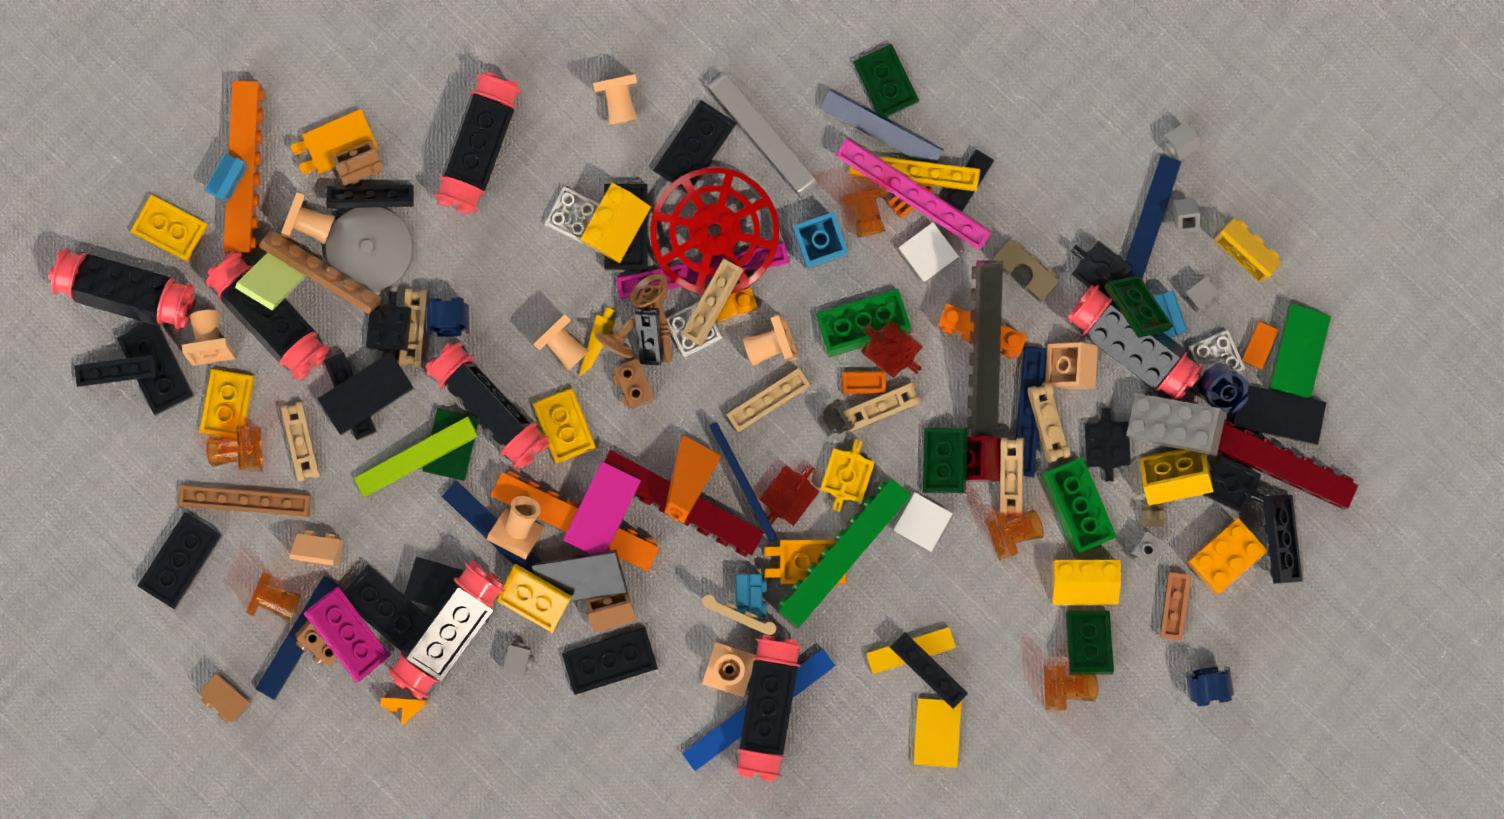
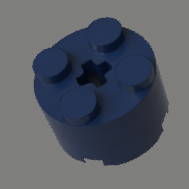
M455 297L451 298V301H442L440 298L429 299V304L426 305V333L432 335L431 331L437 332V337L462 336V331H466V334L470 332L469 305L464 303V298Z
M1220 362L1207 369L1198 381L1197 385L1201 397L1211 407L1220 408L1224 412H1236L1248 400L1249 384L1247 380L1230 365Z
M1224 666V671H1218V667H1209L1194 670V675L1186 674L1190 701L1197 703V706L1210 705V701L1219 700V703L1232 701L1231 696L1234 695L1230 667Z

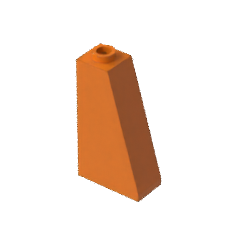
M683 435L676 451L665 514L682 523L686 521L722 457L721 455Z

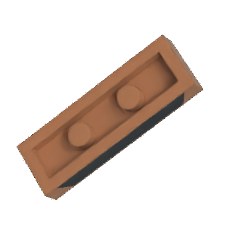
M1168 572L1159 636L1161 638L1183 639L1191 575Z

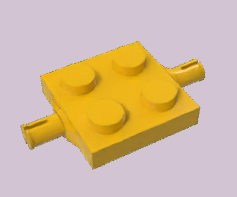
M854 439L851 451L844 452L833 448L820 488L821 491L836 497L831 510L835 511L839 503L837 512H841L844 500L862 503L875 463L859 454L863 444L862 441H859L856 449L858 440Z

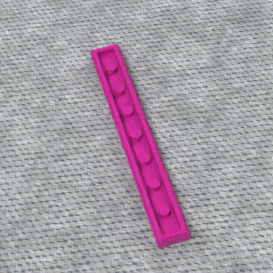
M849 137L846 138L835 155L978 250L982 248L992 233L991 230Z
M785 242L778 243L776 254L769 268L789 264ZM763 247L756 248L752 257L742 266L744 272L757 271L768 256L769 249ZM747 250L735 252L734 255L737 260L741 259ZM725 255L712 257L709 268H718L723 258L727 260ZM697 260L693 262L701 266L702 260ZM684 263L669 266L674 273L688 283H697L699 272L692 270ZM662 268L616 278L620 300L630 298L634 287L644 278L653 274H663L668 279L666 290L681 286L671 280ZM707 275L706 282L711 281L714 275ZM660 281L653 282L649 285H658Z

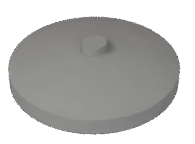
M382 207L354 208L343 214L332 226L327 237L326 256L329 266L353 279L368 290L378 292L393 286L405 275L413 257V242L408 228L393 212Z

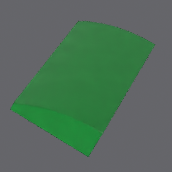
M899 289L816 313L829 358L912 333Z
M1294 304L1288 306L1268 386L1269 390L1311 399L1331 316Z
M1083 457L1040 475L1073 555L1117 538Z

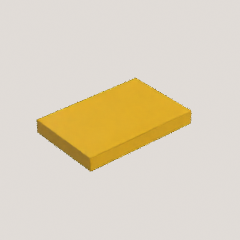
M151 194L130 232L189 262L209 224Z
M211 369L199 433L243 440L255 376Z
M573 388L532 403L544 435L550 436L548 440L550 443L549 448L556 464L596 449Z
M515 564L504 583L506 591L504 593L500 592L496 601L553 633L572 596Z
M917 698L914 765L957 768L962 702L952 709L944 700Z

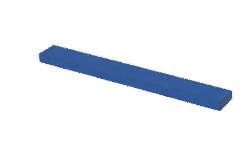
M823 648L802 663L800 667H797L793 698L836 666ZM746 706L682 753L694 771L698 770L741 737Z

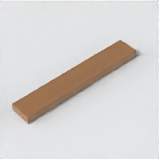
M180 485L178 506L309 517L311 495Z

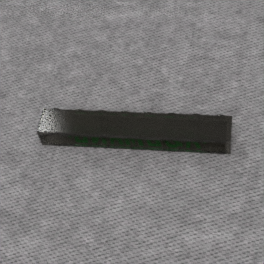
M977 260L976 266H972V279H976L975 288H971V301H975V309H971L970 322L974 323V331H970V344H974V353H969V366H973V374H969L968 387L973 388L972 395H968V408H972V417L967 418V428L971 430V436L997 437L1003 261Z

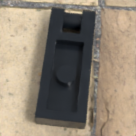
M636 307L635 309L640 364L661 365L663 363L659 308L646 310L644 307ZM644 318H650V323L645 322Z

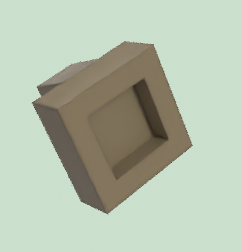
M1141 505V527H1164V505Z

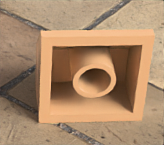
M1083 342L1048 344L1045 383L1050 382L1052 388L1096 389L1098 346Z
M304 530L303 534H297L289 559L340 567L344 541L338 539L339 535L325 534V537H318L317 532Z

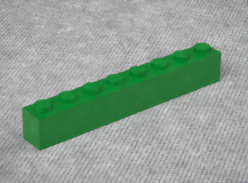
M894 479L883 480L876 488L878 493L873 498L869 496L862 504L864 509L861 513L858 514L856 512L849 519L848 523L850 526L845 531L841 529L834 537L836 542L832 547L828 545L820 553L821 560L817 564L813 562L805 571L808 575L803 581L799 578L792 586L794 591L789 597L785 595L777 605L780 608L776 612L797 629L804 623L912 496Z

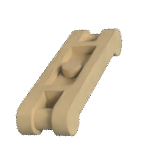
M406 289L404 307L412 308L408 349L415 350V356L407 355L408 350L400 351V366L413 364L415 367H422L428 290L417 292L413 291V289ZM420 300L419 306L412 305V301Z
M914 382L843 411L844 418H847L849 422L848 428L850 432L922 403L920 396L917 397L915 392L916 386ZM905 393H907L909 397V401L906 402L903 401V398L901 396ZM861 412L863 420L857 421L856 413Z
M1042 383L1040 387H1029L1028 396L1046 460L1051 463L1060 457L1062 459L1070 457V449L1065 441L1053 398L1051 383ZM1043 395L1045 401L1040 402L1039 396ZM1056 443L1058 449L1054 450L1052 444Z
M303 401L297 402L293 406H281L298 481H305L306 478L312 476L313 478L320 477V470L315 456ZM298 413L299 419L291 420V415ZM309 462L310 468L303 470L302 463Z
M1001 438V516H1008V514L1023 516L1024 438H1017L1016 440ZM1008 449H1016V455H1008ZM1008 499H1016V504L1008 505Z
M706 595L702 600L704 607L770 636L776 632L774 623L767 622L764 624L757 621L758 616L747 611L745 614L737 612L738 607L726 602L725 605H721L716 602L712 595Z

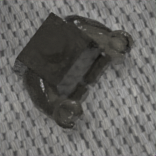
M835 399L834 402L828 404L823 411V415L817 418L827 437L835 433L843 434L852 430L855 426L854 424L852 425L853 422L851 420L845 424L844 420L840 419L841 415L836 409L842 405V403H839V399Z

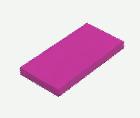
M601 462L563 541L590 554L607 551L641 480Z
M338 586L304 612V615L356 683L360 682L390 657L389 653Z

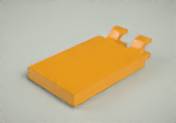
M362 109L302 134L304 141L290 145L295 156L308 150L313 160L299 164L303 175L318 170L321 175L335 169L333 156L369 141H373L376 150L379 149Z
M780 540L779 547H764V556L780 557V569H764V578H780V584H795L799 578L803 581L808 575L805 572L813 562L817 564L822 558L820 553L826 546L832 547L836 540ZM846 573L837 584H846Z

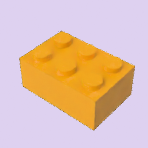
M1236 518L1187 560L1186 563L1214 595H1218L1268 550L1243 522Z

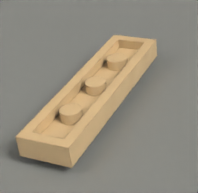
M723 258L681 335L702 346L744 269Z
M800 368L735 408L726 416L737 433L799 395L811 387Z

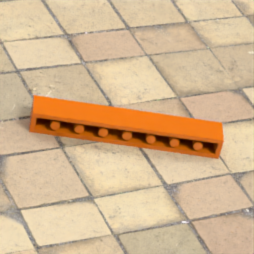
M257 81L232 82L229 155L244 161L248 168L229 202L226 203L223 251L227 255L232 251L235 253L241 252L243 255H253V251L257 249V237H254L255 228H258L259 220L258 215L255 214L256 207H259L260 197L257 194V186H260L261 183L258 165L262 163L259 143L263 142V131L260 130V122L264 121V110L261 109V101L265 100V88H262V85Z
M508 471L507 474L501 473L490 496L510 506L515 497H530L537 501L541 508L537 519L567 533L578 511L579 504L569 499L563 502L558 499L559 494L547 490L546 493L538 490L540 485L529 480L526 484L519 480L521 476L511 471ZM627 527L625 531L618 528L607 551L617 550L620 559L649 572L660 550L656 546L658 542L648 537L642 540L636 537L637 532Z

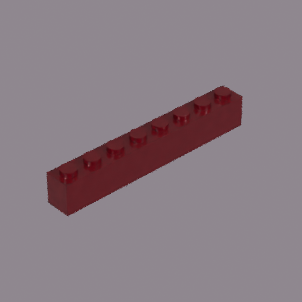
M1224 420L1218 453L1342 510L1349 508L1359 486L1354 483L1353 478L1343 474L1338 476L1334 474V470L1324 465L1322 467L1314 465V460L1305 456L1299 458L1294 455V451L1285 447L1279 449L1274 446V442L1266 438H1262V440L1254 437L1255 434L1246 429L1240 431L1234 428L1235 425Z
M610 450L604 463L641 480L635 493L640 496L639 500L649 506L651 503L658 505V511L665 514L670 481ZM700 497L686 521L682 523L686 526H689L690 523L697 526L696 531L707 537L709 533L717 537L716 542L725 547L728 544L736 547L735 552L744 557H747L748 554L753 555L764 535V532Z

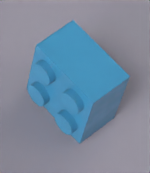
M834 212L793 226V233L807 270L848 256V249Z

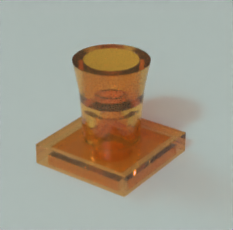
M885 187L840 196L841 205L853 204L857 238L886 231L876 202V198L887 196Z
M240 425L237 426V438L210 437L207 442V457L210 465L216 467L238 462L239 470L263 472L261 428Z
M1033 509L1010 521H1007L1004 512L985 519L999 561L1018 554L1016 544L1044 537L1042 522L1037 512Z
M263 571L245 613L254 616L259 606L289 623L301 594L288 592L269 585L268 582L272 574Z
M1044 666L1045 710H1067L1066 700L1096 701L1098 695L1096 675H1065V666Z

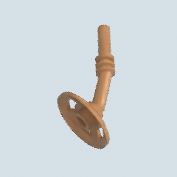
M653 274L644 278L634 287L630 294V302L634 307H646L653 303L654 308H659V325L664 362L669 363L673 362L670 344L671 334H669L671 330L668 329L670 324H667L660 299L667 289L668 279L663 274ZM660 281L658 285H649L653 282Z
M666 292L660 297L661 302L667 298ZM653 303L644 308L646 310L654 308ZM635 313L617 332H614V334L597 332L595 334L596 339L614 353L626 358H632L634 353L624 341L626 339L625 335L636 325Z

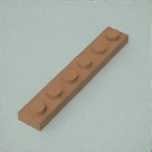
M273 230L260 243L259 247L367 314H370L381 301L380 296Z

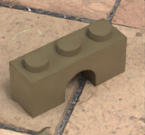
M1009 239L991 262L1007 275L1016 267L1026 268L1031 275V280L1024 290L1041 303L1058 284V275L1050 268L1046 270L1041 266L1040 259L1035 255L1027 254L1024 251L1025 247L1017 240L1013 242Z

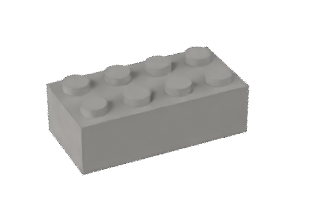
M1136 393L1126 436L1136 441L1217 456L1226 413L1220 408Z

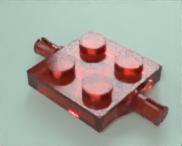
M891 319L878 331H875L870 325H866V328H863V333L867 334L871 339L861 350L862 354L892 378L907 367L915 374L919 373L918 370L921 371L922 367L913 360L916 354L923 348L922 344Z
M807 464L801 473L794 472L785 465L759 498L771 512L767 517L771 526L777 518L784 519L794 526L820 491L812 486L808 480V477L815 470L810 464Z

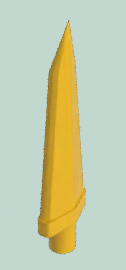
M606 307L603 317L596 314L587 349L590 351L584 356L579 376L591 369L603 348V345L596 339L595 334L597 332L611 333L615 327L616 322L611 321L615 310Z

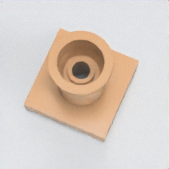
M635 74L593 83L595 93L605 91L609 125L638 119L628 86L637 84Z
M296 192L281 236L289 240L294 229L325 244L335 216L302 207L305 195Z
M201 310L192 313L189 317L196 343L182 345L183 354L192 366L235 359V351L226 338H219L220 312Z
M564 314L533 346L539 351L547 345L560 359L566 370L569 371L590 350L580 344L563 328L571 321Z
M779 315L772 317L771 321L774 330L743 338L746 352L753 366L779 353H783L784 358L789 361L800 359L786 318Z
M527 496L515 497L511 502V508H505L488 534L487 540L526 560L545 528L534 522L541 512L538 502Z
M715 642L702 684L744 697L752 673L753 663L756 660L752 659V657L756 655ZM731 665L734 668L732 674L725 672L726 666Z

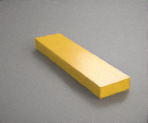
M950 627L912 638L930 656L956 648ZM890 646L866 653L872 674L906 663L889 648Z

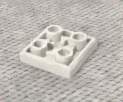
M563 186L544 225L582 243L581 237L600 204Z
M931 223L898 247L923 283L959 258L934 223Z
M699 302L666 318L667 324H670L668 329L671 330V334L684 358L722 339L715 323L702 346L681 335Z
M1228 329L1187 347L1193 362L1197 365L1199 363L1202 364L1201 368L1203 371L1200 373V377H1202L1207 369L1219 362L1232 366L1238 372L1245 370Z
M914 492L893 531L932 552L952 513Z

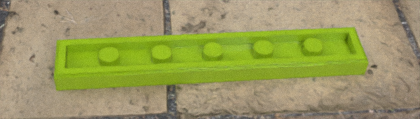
M466 417L355 477V482L362 496L366 498L479 437L470 417Z

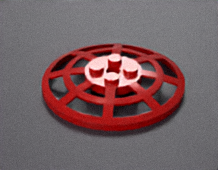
M720 167L695 170L674 181L663 192L656 203L650 224V240L653 253L662 270L677 285L699 295H703L707 289L704 288L707 275H715L718 269L709 268L712 256L725 255L729 262L742 268L752 257L757 246L769 249L768 256L761 267L749 278H747L743 270L738 279L740 283L734 286L731 294L746 289L755 283L772 263L778 248L780 235L777 212L765 190L745 174ZM703 174H725L722 186L710 185L695 189L689 180ZM733 177H737L750 184L761 195L762 199L751 204L744 195L731 189ZM682 184L688 194L677 204L672 215L661 213V207L667 197L676 187ZM707 192H720L717 204L705 205L699 195ZM728 195L737 198L745 207L734 213L730 208L726 207ZM692 200L698 210L691 219L680 217L679 214L683 207ZM766 206L770 211L773 222L772 241L760 237V223L756 211ZM748 215L752 217L753 235L741 232L739 220ZM657 221L670 223L669 235L673 250L663 256L657 242ZM716 224L721 228L719 235L712 236L708 232L711 225ZM676 225L689 228L690 239L681 245L677 242ZM738 241L751 244L744 256L737 260L732 250ZM695 247L704 254L701 266L692 262L684 253ZM679 257L687 267L699 272L696 285L680 278L667 264Z

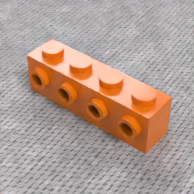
M946 303L937 327L941 328L942 332L949 335L955 333L960 335L962 340L970 343L975 341L984 345L997 339V343L989 347H996L995 350L1002 352L1001 355L1010 359L1020 356L1028 336L998 324V333L994 336H988L987 339L981 341L980 329L996 322L989 321L980 326V316ZM995 327L989 329V333L995 332Z

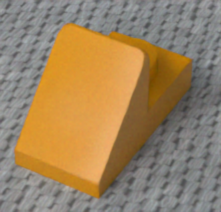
M751 287L729 295L716 319L717 323L758 309Z
M382 697L380 706L386 707V711L399 712V708H402V726L427 705L428 700Z

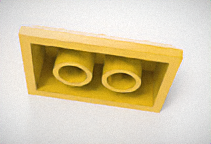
M611 183L583 233L581 242L608 258L621 263L651 206L631 192Z
M1233 218L1213 240L1261 284L1282 263L1279 260L1280 256L1273 249H1267L1263 245L1264 241L1258 235H1252L1247 230L1248 226L1243 221Z
M1178 449L1139 458L1143 488L1149 506L1213 492L1205 453Z
M1121 560L1052 561V605H1118L1121 586Z

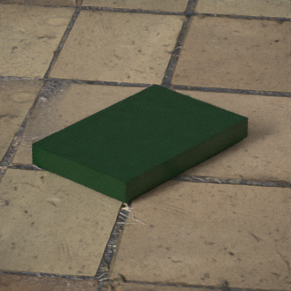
M892 44L853 61V65L877 114L887 118L919 103L914 88Z
M1139 275L1110 281L1104 286L1138 338L1169 331L1173 327Z
M437 408L431 436L466 417H470L477 431L479 426L477 419L479 418ZM475 439L423 466L422 472L465 481Z
M924 428L922 493L966 494L968 428Z
M1066 611L1069 675H1113L1110 611Z

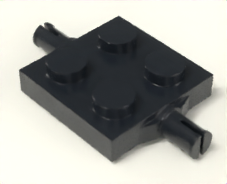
M1100 240L1087 252L1077 245L1070 251L1080 258L1078 267L1071 275L1088 288L1091 285L1095 287L1099 285L1098 290L1108 297L1110 295L1104 288L1106 283L1125 278L1133 268L1132 265Z
M388 291V304L377 306L369 314L366 348L381 351L382 357L389 352L408 350L412 308L396 305L398 292Z
M1101 408L1102 421L1085 424L1087 468L1099 467L1105 469V482H1109V473L1110 482H1114V468L1131 466L1130 440L1126 436L1129 422L1112 421L1110 408H1106L1107 416H1105V408Z
M1221 456L1217 466L1212 471L1209 470L1213 492L1203 494L1204 497L1240 514L1244 513L1252 499L1263 504V496L1265 495L1256 492L1257 483L1262 474Z

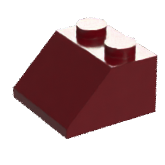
M989 436L968 437L966 481L1000 482L1001 438Z

